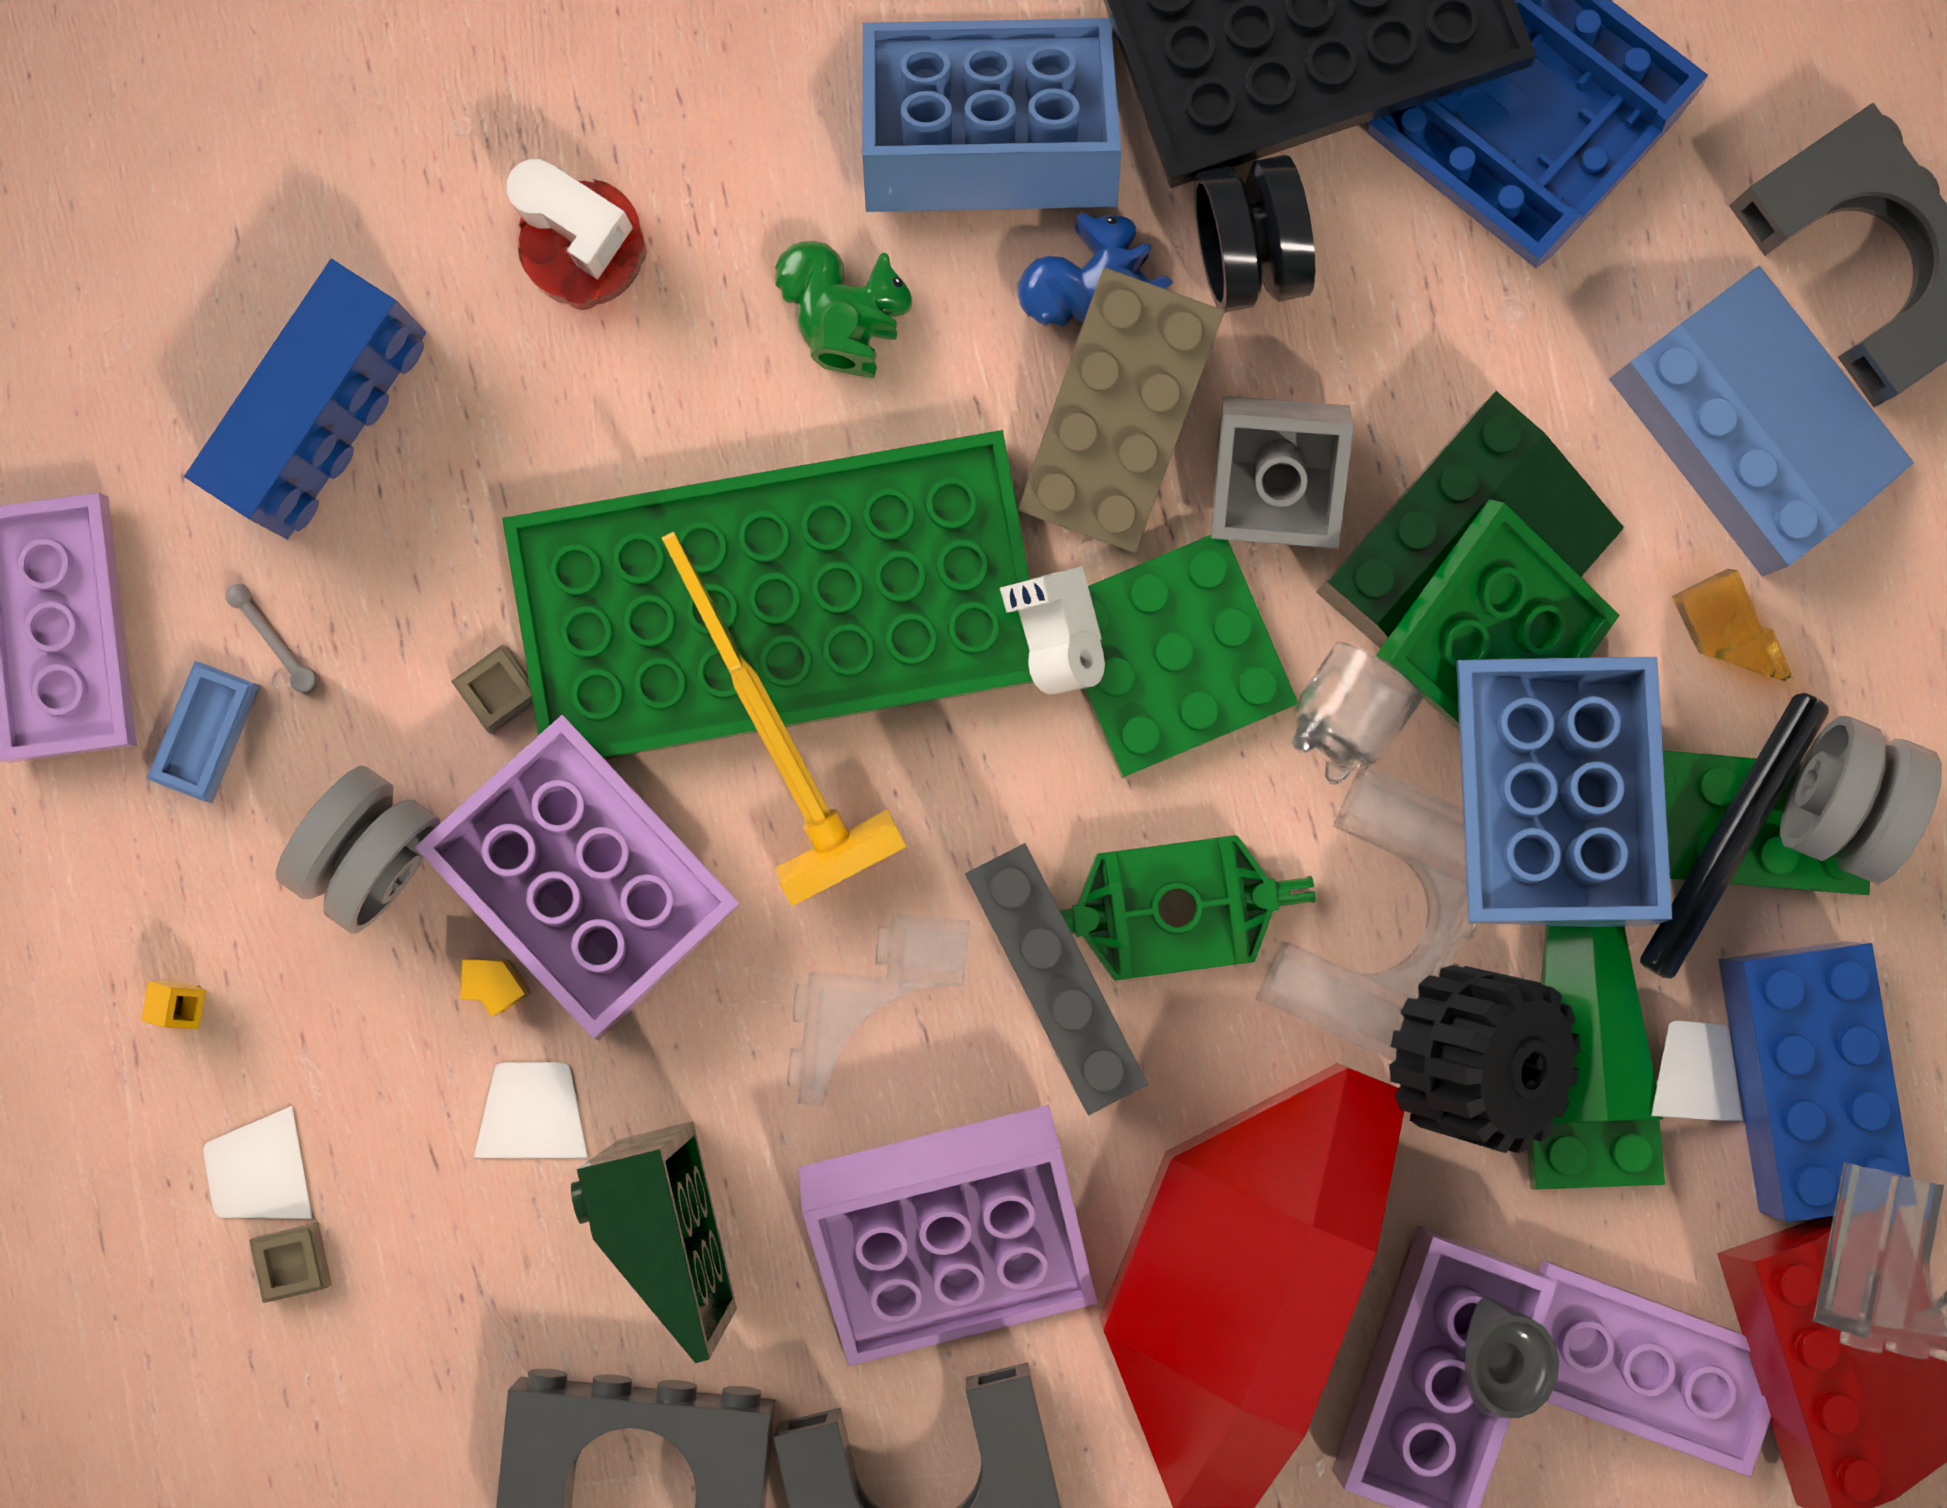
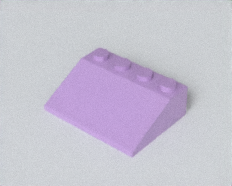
M563 715L555 720L415 846L416 850L587 1033L598 1041L661 983L740 904Z
M1049 1105L798 1167L802 1215L848 1366L1098 1304Z

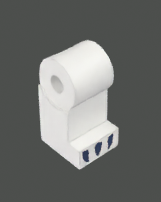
M528 159L521 162L509 174L506 192L520 217L528 225L538 229L552 228L571 241L572 244L567 252L576 266L598 280L633 229L625 212L551 163L541 159Z
M1083 566L1000 588L1006 612L1016 610L1019 612L1030 650L1028 659L1030 675L1040 691L1048 695L1093 687L1100 682L1105 668L1104 653L1100 642L1102 638Z

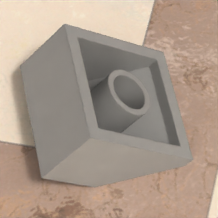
M1223 396L1216 459L1211 538L1339 549L1354 427L1350 406Z

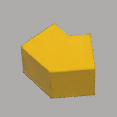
M462 959L460 1000L481 1001L491 1017L502 1014L532 993L511 960Z
M168 980L148 981L141 1021L164 1028L199 1030L206 989H202L199 985ZM177 996H183L180 1015L174 1014Z

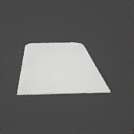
M1679 1020L1669 1023L1651 1116L1743 1122L1730 1033L1725 1025Z
M502 1062L495 1065L474 1158H588L569 1065L561 1062Z
M293 1106L213 1139L204 1145L203 1155L211 1201L217 1217L313 1219Z

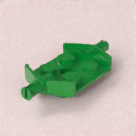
M1237 835L1097 853L1077 905H1071V909L1060 910L1071 934H1075L1076 937H1083L1111 978L1117 981L1255 962L1273 911L1279 910L1280 906L1315 903L1316 894L1315 891L1290 894L1291 890L1314 887L1312 876L1275 881V878L1268 879ZM1172 889L1184 890L1191 896L1194 902L1192 918L1188 923L1179 927L1166 924L1160 917L1158 910L1162 896Z

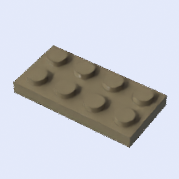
M1103 267L1017 511L1136 553L1225 310Z

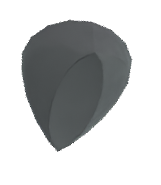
M1483 1297L1478 1302L1472 1315L1465 1347V1374L1471 1399L1477 1410L1489 1418H1520L1536 1412L1549 1399L1557 1383L1559 1358L1555 1342L1546 1328L1532 1318L1496 1300Z

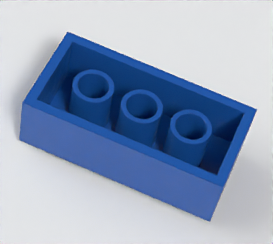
M331 258L183 477L244 517L288 540L294 530L300 531L305 528L315 515L319 504L316 497L328 479L337 478L348 466L354 453V448L351 445L364 425H373L383 414L389 401L387 391L400 372L405 374L415 366L423 352L424 342L422 339L427 332L397 300Z
M1841 941L1718 959L1759 1212L1783 1222H1793L1915 1204L1873 944Z

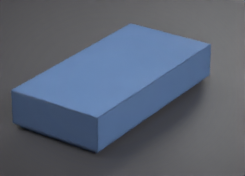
M194 661L147 779L204 802L213 803L260 685L204 663Z

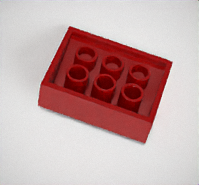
M1897 1206L1816 1218L1717 1253L1742 1335L1746 1336L1751 1351H1748L1761 1395L1765 1396L1771 1415L1770 1423L1796 1505L1803 1508H1874L1897 1499L1947 1463V1361Z

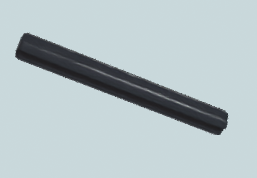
M1807 693L1796 694L1792 697L1672 902V919L1660 923L1641 955L1640 963L1649 971L1662 978L1671 979L1676 976L1829 714L1828 705L1820 699Z

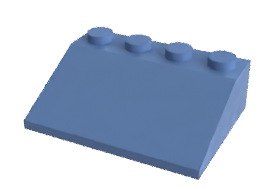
M1110 18L863 23L862 158L866 212L1118 207L1121 140Z
M1760 265L1609 378L1613 386L1762 577L1790 566L1840 528L1914 463Z
M1657 657L1458 660L1456 665L1468 923L1615 927L1654 926L1671 920L1672 905Z

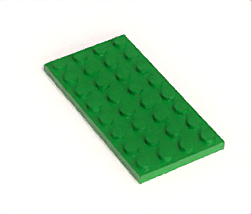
M1003 430L502 518L538 736L563 715L604 760L758 732L734 688L731 673L662 537L672 532L676 534L733 635L739 654L757 672L785 727L1034 683L1028 665L1030 650L1018 610L1006 612L1000 591L1001 587L1030 579Z

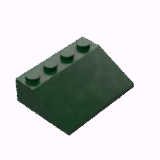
M1495 391L1477 408L1316 593L1381 649L1489 499L1504 502L1580 577L1584 575L1624 527L1546 433Z
M692 1121L617 1140L577 1169L579 1181L571 1183V1197L578 1222L580 1224L589 1222L594 1242L695 1363H699L711 1358L735 1314L737 1306L695 1126Z

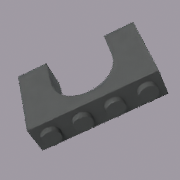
M1873 102L1750 186L1729 207L1764 256L1820 218L1842 211H1858L1876 216L1888 223L1902 237L1909 250L1913 265V282L1906 303L1889 322L1838 356L1840 362L1874 408L1897 396L1947 361V203L1940 195V188L1936 178L1928 169L1918 165L1903 144L1902 133L1897 124L1888 116L1882 115Z
M1026 843L965 873L1087 1115L1089 1116L1147 1086L1148 1083Z
M1028 1362L966 1377V1395L982 1462L973 1490L956 1508H1062ZM841 1407L778 1423L773 1438L789 1508H879L866 1495L858 1480Z
M533 1369L528 1371V1377L520 1376L508 1390L496 1508H572L576 1466L582 1449L605 1433L626 1428L654 1432L669 1440L678 1448L687 1460L693 1473L696 1488L695 1508H765L776 1399L761 1398V1391L759 1389L745 1386H728L722 1389L721 1395L696 1392L697 1385L687 1381L658 1382L657 1389L632 1387V1379L621 1375H596L593 1377V1383L567 1381L568 1373L565 1371Z

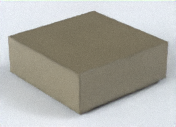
M503 644L451 681L485 730L490 734L499 730L533 705L529 677L508 647Z
M318 1222L257 1236L249 1240L262 1303L326 1289L332 1285Z

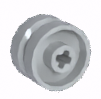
M1839 716L1829 723L1814 740L1791 783L1781 814L1780 837L1783 846L1821 861L1834 855L1838 869L1873 883L1879 884L1889 879L1909 859L1922 838L1934 812L1942 779V763L1937 752L1906 739L1895 738L1886 744L1881 729L1850 716Z
M360 765L347 772L332 785L308 812L281 854L275 871L276 880L302 899H313L325 893L324 915L349 933H359L388 908L420 867L425 858L416 850L415 846L440 824V818L414 800L407 799L392 806L393 785L370 768Z

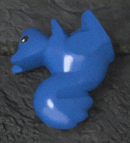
M1080 213L1077 216L1075 230L1094 256L1082 269L1064 257L1046 256L1038 258L1024 270L1018 282L1017 294L1019 304L1028 317H1033L1043 326L1052 323L1063 327L1067 325L1072 317L1083 324L1103 267L1167 290L1173 284V281L1168 276H1160L1150 281L1141 273L1140 267L1148 259V253L1152 247L1149 243H1144L1128 251L1136 236V226L1132 220L1123 216L1094 218L1085 213Z

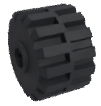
M1452 965L1441 968L1439 977L1428 975L1418 984V998H1407L1400 1011L1404 1017L1400 1031H1393L1390 1047L1396 1048V1060L1389 1064L1390 1081L1400 1084L1395 1095L1400 1109L1411 1113L1410 1121L1426 1130L1503 1153H1507L1508 1150L1516 1153L1530 1150L1533 1140L1542 1142L1553 1132V1119L1555 1117L1563 1118L1570 1104L1567 1099L1570 1086H1576L1579 1068H1575L1574 1065L1575 1055L1581 1051L1579 1034L1572 1033L1571 1031L1576 1018L1570 1005L1561 1004L1562 994L1551 986L1542 985L1541 982L1478 968Z

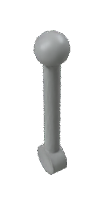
M243 584L230 586L226 591L228 604L231 607L242 610L291 673L290 684L292 688L301 693L314 691L318 684L317 674L311 669L301 667L251 603L249 588Z

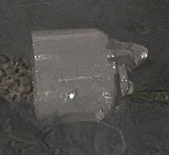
M1337 641L1300 695L1294 711L1298 728L1294 734L1292 744L1299 753H1307L1314 750L1326 761V779L1331 785H1338L1357 767L1374 764L1388 751L1422 701L1423 696L1406 678L1378 658L1349 643Z

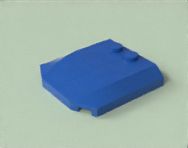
M1515 0L1536 54L1531 67L1369 122V136L1534 268H1538L1561 248L1670 129L1702 89L1708 77L1707 73L1611 0Z

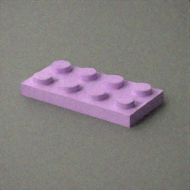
M92 493L0 506V761L14 763L137 746L108 496L101 493Z
M1542 1260L1539 1271L1558 1283L1543 1325L1555 1342L1559 1358L1557 1383L1546 1402L1751 1477L1771 1415L1765 1396H1762L1748 1354V1351H1751L1746 1336L1724 1326Z

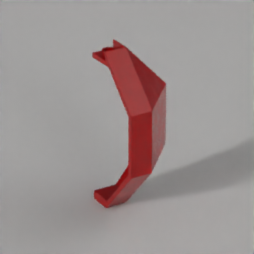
M1336 1063L1165 1151L1099 1319L1173 1508H1255L1306 1436L1377 1254L1404 1117V1111L1400 1109L1395 1099L1398 1087Z

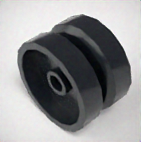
M1287 155L1253 161L1246 178V186L1236 170L1229 166L1197 172L1194 180L1196 226L1204 270L1216 307L1225 310L1224 313L1254 307L1261 292L1262 283L1266 291L1278 302L1310 296L1314 289L1316 272L1314 240L1305 191L1298 169L1292 158Z

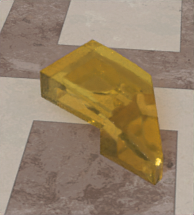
M1727 568L1672 596L1699 653L1785 682L1793 678L1773 629L1761 626L1738 570Z

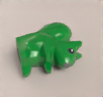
M804 241L791 245L780 255L775 265V286L781 289L784 301L798 304L797 323L805 342L811 348V358L827 370L874 378L877 370L875 363L877 354L875 349L869 346L872 337L896 340L897 321L892 317L904 315L912 307L911 293L903 280L891 268L888 254L882 253L878 257L865 287L848 286L843 284L844 264L840 255L828 244L817 241Z

